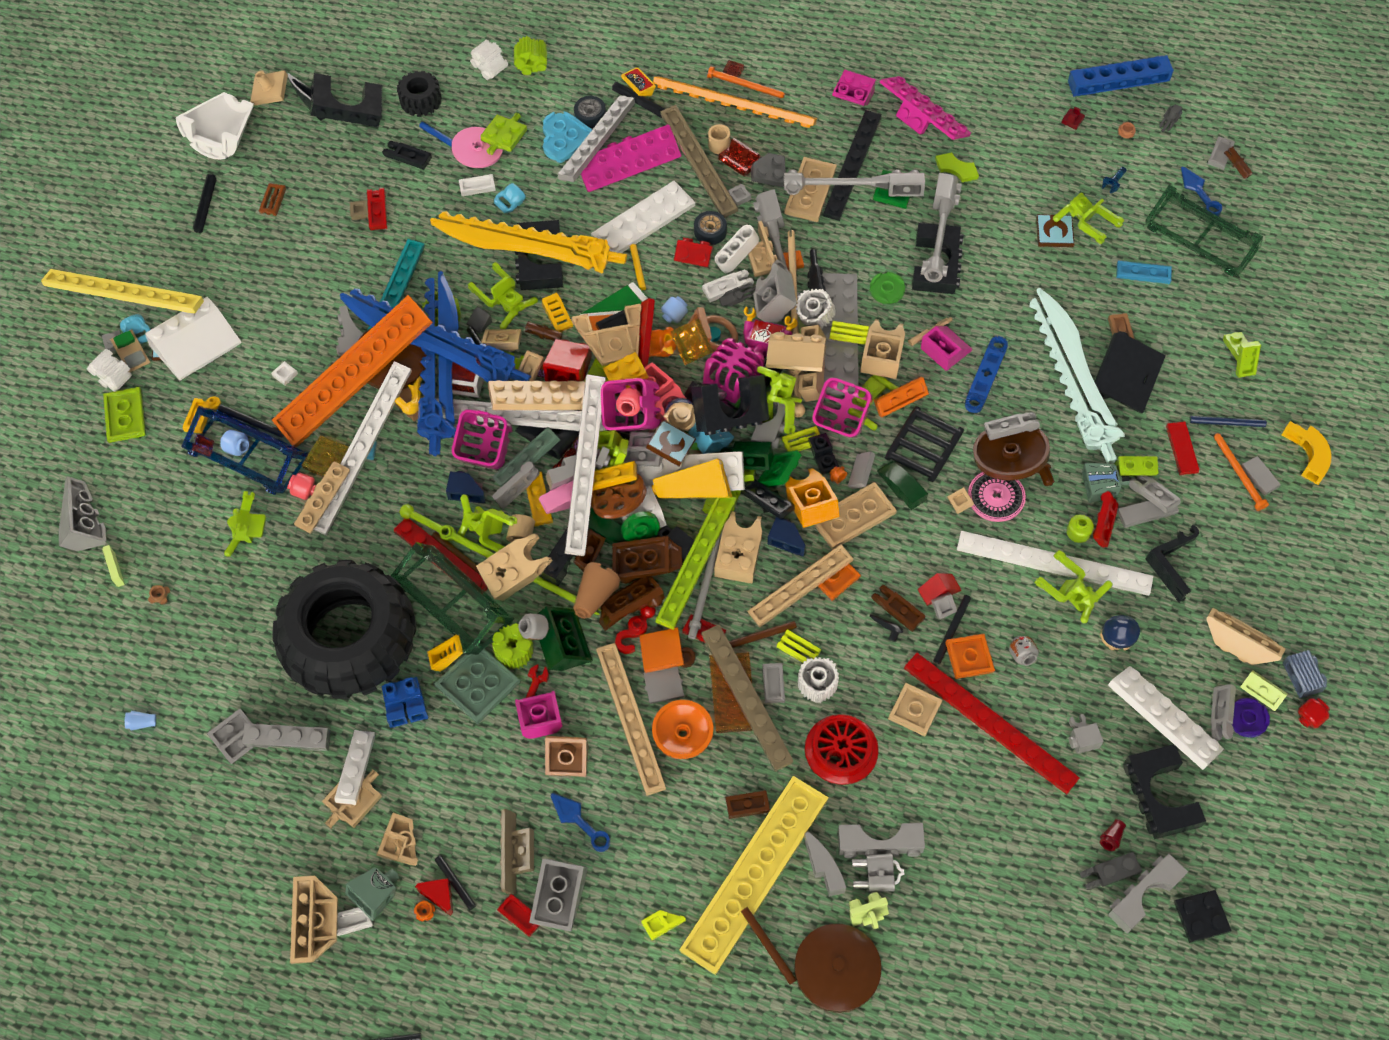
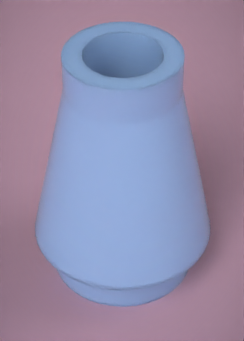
M132 710L125 713V729L132 731L156 726V714Z

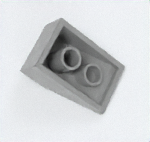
M542 859L529 923L572 931L588 867L552 859Z

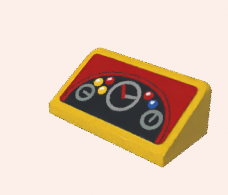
M634 68L621 75L622 79L639 96H652L656 85L639 68Z

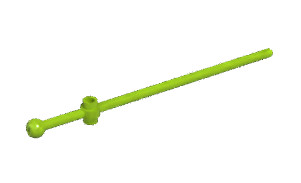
M405 504L400 508L399 513L402 518H412L439 532L440 537L446 541L454 540L486 558L495 554L457 534L452 526H442L415 512L413 506ZM539 576L534 579V583L575 604L576 595Z

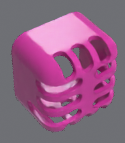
M727 338L712 353L711 357L707 359L702 384H717L720 389L727 393L724 399L736 404L740 398L738 378L746 376L733 367L738 366L746 370L749 376L762 375L757 372V368L759 366L764 367V356L761 352L754 353L752 347L745 348L742 342L735 343L734 338ZM718 367L714 381L710 378V375ZM723 368H728L729 372L723 386L719 382L720 374ZM737 373L739 376L733 391L729 388L731 375Z
M641 378L605 382L601 387L603 427L607 430L621 432L657 428L661 422V419H656V414L661 412V408L655 407L656 402L660 401V397L655 396V392L660 390L659 385L652 380ZM635 384H640L643 396H640L641 409L639 411L643 412L644 422L638 425L637 413L633 416V426H628V416H625L626 421L624 423H617L615 420L616 416L624 415L615 410L617 402L615 400V393L620 394L626 389L625 385H630L631 388L637 390Z
M829 378L824 383L812 417L813 422L819 427L850 438L857 437L861 433L869 412V406L873 400L872 394L867 389L837 378ZM838 382L845 385L843 390L837 388ZM849 386L855 388L853 394L848 393ZM830 387L843 392L845 398L838 399L827 395L826 390ZM859 390L866 392L865 397L860 398L858 396ZM857 397L867 401L865 408L853 404L852 399ZM825 398L840 403L841 408L836 410L823 405V401ZM822 408L837 414V419L830 420L819 416L820 409ZM854 408L863 411L861 419L850 415L848 410ZM849 418L859 422L857 429L845 425L844 420ZM825 420H830V427L823 425ZM835 424L841 425L840 431L833 429ZM845 428H851V434L844 433Z
M465 410L459 416L452 445V455L464 463L500 469L505 463V456L508 452L507 447L510 443L508 433H512V425L498 415L480 410ZM477 416H480L484 419V423L482 425H479L477 423ZM488 418L494 420L493 427L488 426ZM499 420L504 423L503 430L499 429ZM464 423L485 427L486 431L484 434L464 429ZM495 430L503 431L501 438L494 437L493 433ZM464 434L482 438L483 443L478 445L465 442L463 440ZM491 442H500L499 449L492 448ZM465 445L480 449V454L476 456L461 452V446ZM490 452H496V460L490 459L488 457V454ZM474 456L475 460L468 459V457ZM484 458L485 462L479 461V459Z

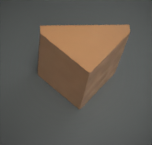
M546 736L545 775L586 777L589 748L587 738Z

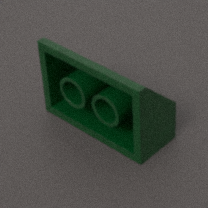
M546 606L537 613L545 616L549 626L546 636L539 640L548 670L564 671L593 661L574 609Z

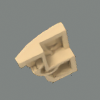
M392 813L377 856L413 866L417 865L418 858H416L413 819Z

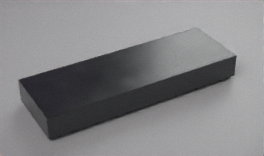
M755 479L745 485V490H741V494L779 519H783L795 510L794 504Z

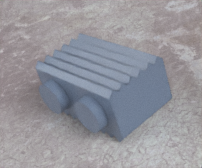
M1310 650L1289 655L1284 660L1283 665L1299 698L1321 693L1327 687L1326 676L1320 673L1318 660L1314 655L1312 656Z

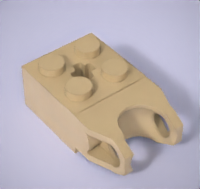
M875 319L874 323L869 327L860 373L893 379L897 378L905 338L904 324L900 323L895 330L887 331L881 328L879 319Z
M732 511L723 527L714 567V577L753 584L762 541V517L757 516L751 527L742 528L736 523V512Z
M538 534L514 540L476 566L495 600L504 601L533 582L552 562L551 557L547 556L542 559H532L531 549L540 539Z

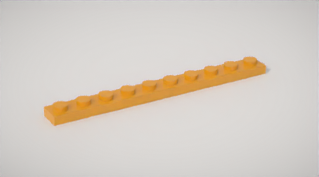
M660 76L654 77L653 83L657 84V88L667 90V87L672 88L675 93L683 94V92H687L690 97L699 98V96H702L709 102L721 101V105L724 106L736 105V109L746 111V109H751L754 114L762 115V113L769 114V118H785V122L793 124L795 121L800 122V126L807 128L816 125L817 118Z

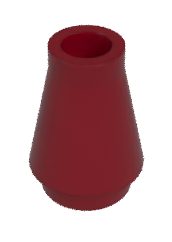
M1114 820L1113 824L1100 836V845L1108 851L1118 849L1126 824L1121 820Z

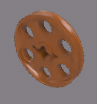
M637 474L636 482L628 485L630 482L592 491L591 506L594 512L606 519L620 518L633 512L641 505L646 496L647 489L642 477ZM601 492H605L602 496H598ZM639 493L637 496L631 497L633 494ZM608 504L605 508L600 509L602 505ZM624 505L623 508L617 510L618 506Z

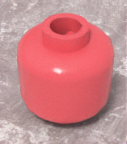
M633 388L623 390L616 402L617 410L624 416L636 415L641 409V393Z
M299 472L296 475H292L287 489H290L292 496L307 500L314 493L316 487L314 485L315 479L312 476Z

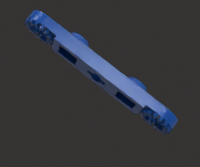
M993 337L984 354L965 401V408L971 413L980 412L986 402L1007 351L1008 342L1003 337ZM1000 343L1003 345V347L997 349V347L995 348L994 344ZM986 371L989 372V375L987 377L984 376V373H986ZM975 400L979 403V405L973 407V405L971 406L970 401Z

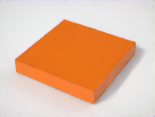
M848 564L818 587L833 601L861 577V574Z
M678 627L674 630L667 629L639 635L645 673L684 665Z
M985 634L946 640L945 643L955 679L994 673L995 669Z

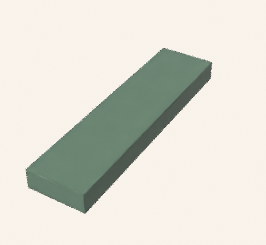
M547 427L493 475L492 478L502 487L512 476L520 471L523 464L529 461L535 464L560 439Z

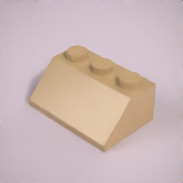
M775 332L769 338L766 368L822 372L825 361L826 338L821 335L803 336L800 333L785 335L782 332Z

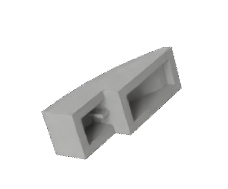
M597 449L596 460L600 454V449ZM576 455L563 458L561 467L547 471L546 479L550 490L573 481Z
M806 832L804 834V841L814 877L824 878L829 897L845 893L846 885L836 862L820 841L810 832Z

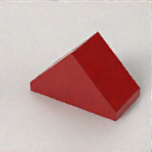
M947 573L935 574L918 588V592L926 606L932 604V599L949 592L953 595L961 591L953 574Z
M448 878L417 883L415 888L420 894L451 916L453 914L451 884Z

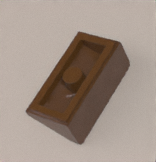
M591 529L587 532L585 555H576L574 563L582 572H584V568L588 563H595L606 539Z

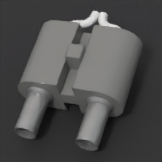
M892 853L869 854L866 859L852 860L853 867H867L868 871L867 881H853L854 889L868 888L869 892L895 891V884H898L901 876L904 875V869H901L899 863L893 860ZM893 863L896 864L897 869L900 871L896 881H894Z

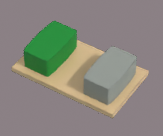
M132 329L110 339L120 359L130 368L128 372L135 371L150 363Z

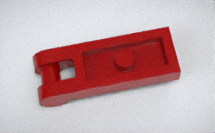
M379 188V190L374 191L373 189H367L370 231L388 229L385 188Z
M1109 491L1101 495L1103 503L1101 511L1098 513L1097 526L1093 531V538L1098 545L1107 548L1119 506L1117 500L1114 499Z

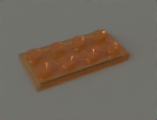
M749 652L735 653L752 683ZM709 655L716 733L753 731L712 655Z

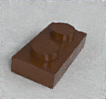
M766 790L725 797L729 819L770 812Z

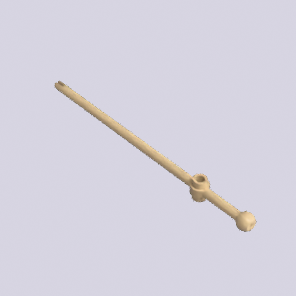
M789 230V272L792 274L797 301L794 230H791V232ZM796 305L791 310V323L793 318L798 322ZM798 325L791 330L792 334L799 333ZM788 369L791 376L796 377L793 389L794 396L801 398V394L798 391L799 375L804 374V370ZM794 402L795 417H802L805 414L804 405Z

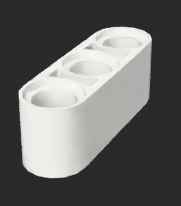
M751 225L742 226L716 254L715 262L722 272H732L758 244L759 236Z

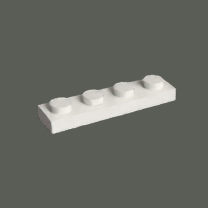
M354 730L336 791L335 803L356 805L373 747L375 732Z

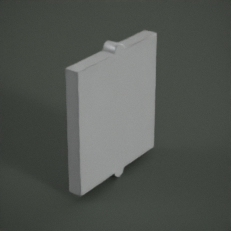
M678 666L643 673L646 684L644 689L648 693L650 704L684 697L682 689L683 680L680 679Z

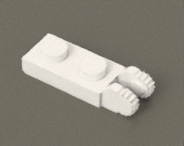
M744 269L706 283L702 286V290L709 302H713L721 298L725 292L747 284H754L752 278L744 279L749 276V272Z

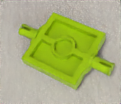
M515 113L511 119L497 114L481 134V141L491 145L487 149L489 155H493L496 149H504L511 152L526 133L527 126L517 122L521 118L519 113Z

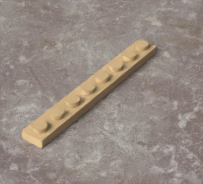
M612 643L597 648L596 651L645 794L648 796L666 790L616 644Z

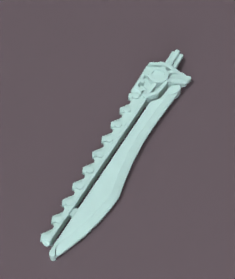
M1038 288V296L1048 317L1046 318L1036 298L1031 300L1030 308L1037 310L1034 319L1042 323L1039 332L1047 335L1044 344L1052 347L1049 357L1057 360L1055 370L1062 373L1060 383L1068 386L1065 390V396L1073 399L1070 403V408L1078 412L1077 416H1075V421L1085 446L1089 450L1102 451L1106 463L1113 464L1117 457L1112 444L1121 437H1125V434L1120 428L1116 427L1118 423L1112 416L1091 376L1077 327L1059 303L1041 288ZM1051 324L1094 412H1091L1050 327ZM1097 413L1102 415L1107 425L1104 424L1102 418Z

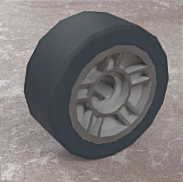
M596 96L582 97L574 106L575 117L589 128H594L606 113L605 103Z

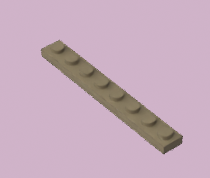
M673 105L660 111L666 125H670L676 142L718 212L724 218L738 212V207L677 106Z
M717 625L702 632V637L774 771L776 772L792 764L793 759L721 626Z

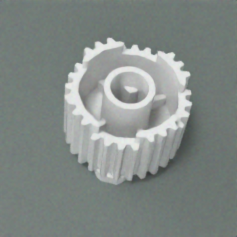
M487 39L471 52V64L473 67L481 70V74L486 80L492 79L508 67L507 60H504L501 56V48L494 42L492 44L489 43Z
M823 289L804 290V293H800L801 296H798L796 310L802 323L806 326L819 325L821 329L824 325L827 326V323L830 324L829 321H832V318H834L836 310L829 294Z
M105 349L89 364L87 370L92 375H97L100 378L98 382L103 387H109L112 391L116 392L132 374L128 372L130 368L125 362L112 357L113 353Z
M807 658L801 664L798 673V688L801 690V694H804V697L807 696L808 700L811 699L815 703H821L823 700L826 701V698L830 699V696H833L838 686L839 673L837 672L838 669H835L836 664H833L832 660L829 661V658Z

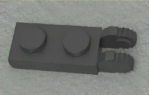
M1131 852L1097 864L1079 874L1081 878L1097 874L1098 880L1091 881L1085 885L1087 890H1091L1142 873V869L1134 853Z

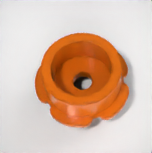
M843 466L834 467L830 472V480L837 484L847 476Z
M426 900L419 902L414 908V914H416V918L419 921H429L434 916L435 907Z

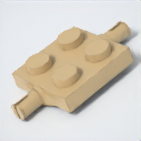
M372 769L363 779L356 805L335 803L338 784L325 797L322 802L333 813L325 822L330 829L339 819L355 828L380 800L381 794L371 785L376 777L379 776L375 770Z

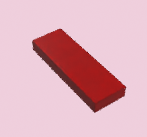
M1186 421L1167 423L1166 429L1179 475L1198 473L1199 466Z

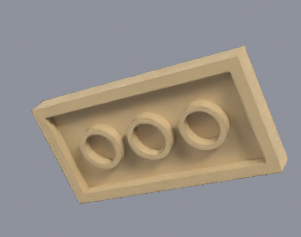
M803 157L798 173H802L805 178H834L837 165ZM805 185L798 194L789 196L784 214L818 222L831 185Z
M873 482L838 502L839 517L815 524L814 526L833 550L895 515L897 510L878 485Z

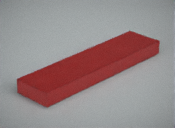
M651 298L641 302L638 357L644 368L648 365L655 305V299Z

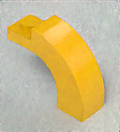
M1290 421L1282 436L1300 445L1306 451L1308 465L1301 476L1319 485L1331 464L1330 446L1325 437L1311 425L1308 430H1305L1300 425Z

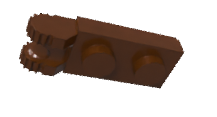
M882 585L879 590L889 598L887 601L876 593L871 596L873 601L911 632L926 617L897 592H893L885 585Z

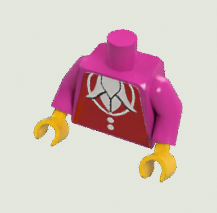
M745 307L744 314L747 317V321L744 323L743 335L745 344L748 347H752L754 353L761 352L763 356L767 357L770 335L775 332L792 335L793 332L791 330L798 325L795 318L790 323V316H786L784 320L787 327L757 319L752 322V319L756 317V310L753 308L752 313L748 314V307Z

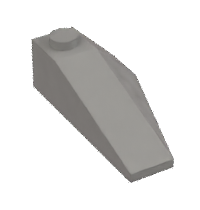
M68 476L65 479L59 524V546L81 551L105 545L107 542L106 528L104 523L99 524L96 517L99 515L98 510L92 508L90 502L93 498L86 482Z

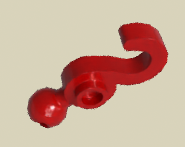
M646 606L640 609L641 615L634 616L628 621V630H622L616 635L615 644L619 652L623 654L635 652L634 645L625 646L622 644V640L625 638H636L639 635L645 634L647 632L646 620L655 615V607Z

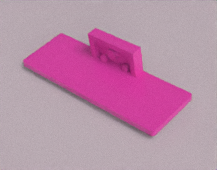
M889 77L880 80V84L903 101L896 116L918 134H924L929 123H932L952 140L971 135V132L967 130L968 128L965 125L959 124L952 115L945 113L941 106L932 103L928 96L919 93L918 89L909 85L903 77Z
M665 125L634 138L632 136L622 139L623 142L618 144L616 142L607 145V148L598 151L580 174L587 192L597 190L681 157L670 125Z

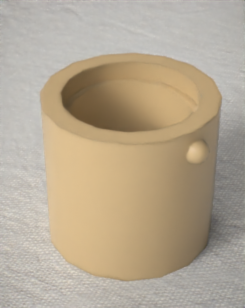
M716 124L709 129L708 147L711 152L723 154L729 150L730 129L727 126Z
M521 514L512 515L517 518V524L509 525L506 539L509 542L526 538L533 534L535 525L533 518Z

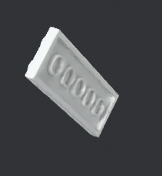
M672 181L593 231L591 237L606 239L610 251L623 253L630 248L631 244H637L693 208L695 201L675 181Z
M743 452L686 455L680 467L664 458L660 467L637 466V474L642 477L646 487L650 485L652 488L654 484L653 479L720 459L723 462L730 490H745Z
M1131 666L1117 675L1108 684L1110 688L1202 770L1224 750L1218 741L1211 738L1201 726L1195 724L1185 712L1178 709L1169 698L1161 694L1153 684L1144 679Z

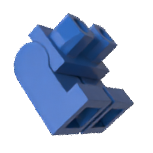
M410 677L381 686L387 722L390 728L408 724L407 715L411 723L428 719L422 690L417 677Z

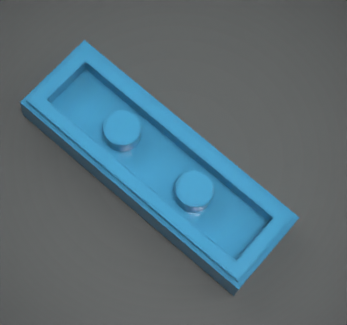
M1118 261L1116 278L1170 284L1172 266Z

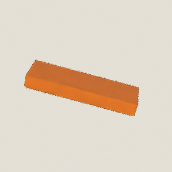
M919 377L874 399V403L879 416L884 417L929 395L924 378Z

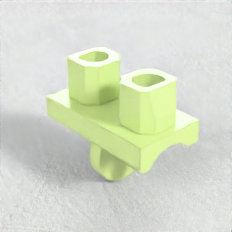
M875 892L868 896L869 903L862 905L860 899L850 901V919L853 927L863 923V926L871 924L873 929H877L878 921L883 920V916L889 914L886 897L882 898L878 892Z

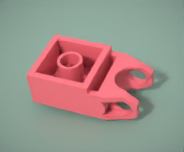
M651 362L644 368L649 377L646 380H652L659 385L660 390L655 392V396H659L660 401L656 402L655 407L661 408V412L656 414V419H661L662 422L666 420L663 415L669 402L677 398H687L674 380ZM635 384L637 390L643 396L641 385Z

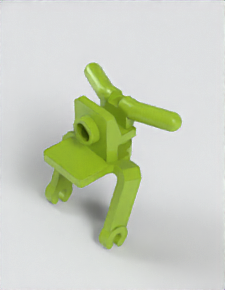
M1082 192L1053 217V220L1058 222L1068 212L1071 213L1072 217L1076 216L1079 219L1078 228L1094 238L1099 244L1105 242L1106 235L1086 223L1094 214H1099L1118 228L1124 222L1122 217L1115 215L1100 205L1104 202L1103 199L1093 206Z
M494 262L492 269L503 279L491 288L492 300L477 288L473 282L467 285L468 289L475 293L488 307L501 304L504 311L509 312L500 324V329H506L514 317L518 315L519 311L536 304L538 299L532 297L521 302L523 296L515 291V281L501 269L497 262Z
M759 366L757 368L759 374L772 378V382H770L771 391L766 392L769 419H773V402L784 404V433L788 435L794 433V402H802L801 398L792 395L796 377L786 373L780 374Z
M248 491L243 492L240 510L235 508L233 516L227 520L233 539L224 551L226 557H230L240 541L245 540L247 543H252L253 537H263L266 516L264 514L250 513L252 501L255 498L254 492H251L250 495H248Z
M462 495L460 499L463 507V519L457 534L464 537L469 528L471 532L474 531L480 536L479 542L481 545L495 552L504 548L505 546L490 540L488 536L501 533L503 522L510 526L517 524V518L504 514L502 510L498 511L493 508L484 511L480 506L475 507L473 513L468 496Z
M1058 550L1053 555L1054 558L1074 572L1077 578L1066 580L1059 591L1042 577L1037 578L1034 583L1059 602L1069 600L1078 611H1083L1080 621L1087 623L1095 606L1094 603L1099 601L1113 586V583L1108 580L1097 591L1093 592L1091 587H1085L1083 583V578L1085 577L1084 570L1066 557L1064 552Z

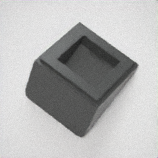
M477 306L466 324L481 334L492 323L491 315Z

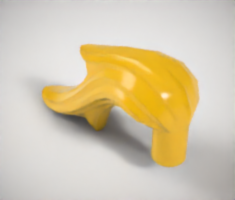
M420 376L413 385H408L412 395L410 402L406 403L401 397L395 400L403 413L407 415H413L418 411V402L420 398H423L419 390L423 380Z

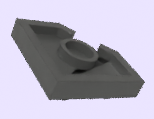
M768 153L754 162L751 166V181L784 187V173H786L785 156Z

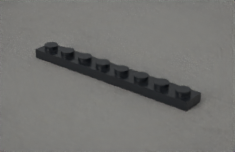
M865 110L838 178L858 177L882 114ZM854 185L834 186L823 217L840 221Z

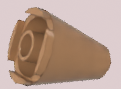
M594 562L588 563L584 568L573 607L578 617L583 619L590 618L619 588L621 580L612 569L607 567L605 570L600 567L602 564Z

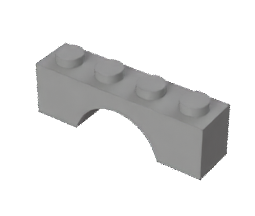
M773 402V406L777 411L775 417L762 425L756 426L751 442H772L773 450L778 448L781 439L779 434L780 432L784 433L785 405L778 402Z
M244 723L242 744L246 747L258 748L290 747L312 751H328L330 730L320 727Z
M902 823L898 833L887 840H876L869 837L862 830L860 824L839 825V855H844L845 858H855L857 855H865L867 857L869 854L891 853L893 857H897L899 854H907L910 857L919 856L925 849L923 823Z
M1170 854L1165 858L1160 856L1152 864L1155 868L1151 872L1146 870L1138 878L1141 882L1136 887L1131 884L1125 890L1124 894L1126 897L1122 901L1117 898L1110 905L1112 911L1108 916L1127 934L1146 915L1142 906L1144 891L1150 888H1163L1170 891L1188 873Z

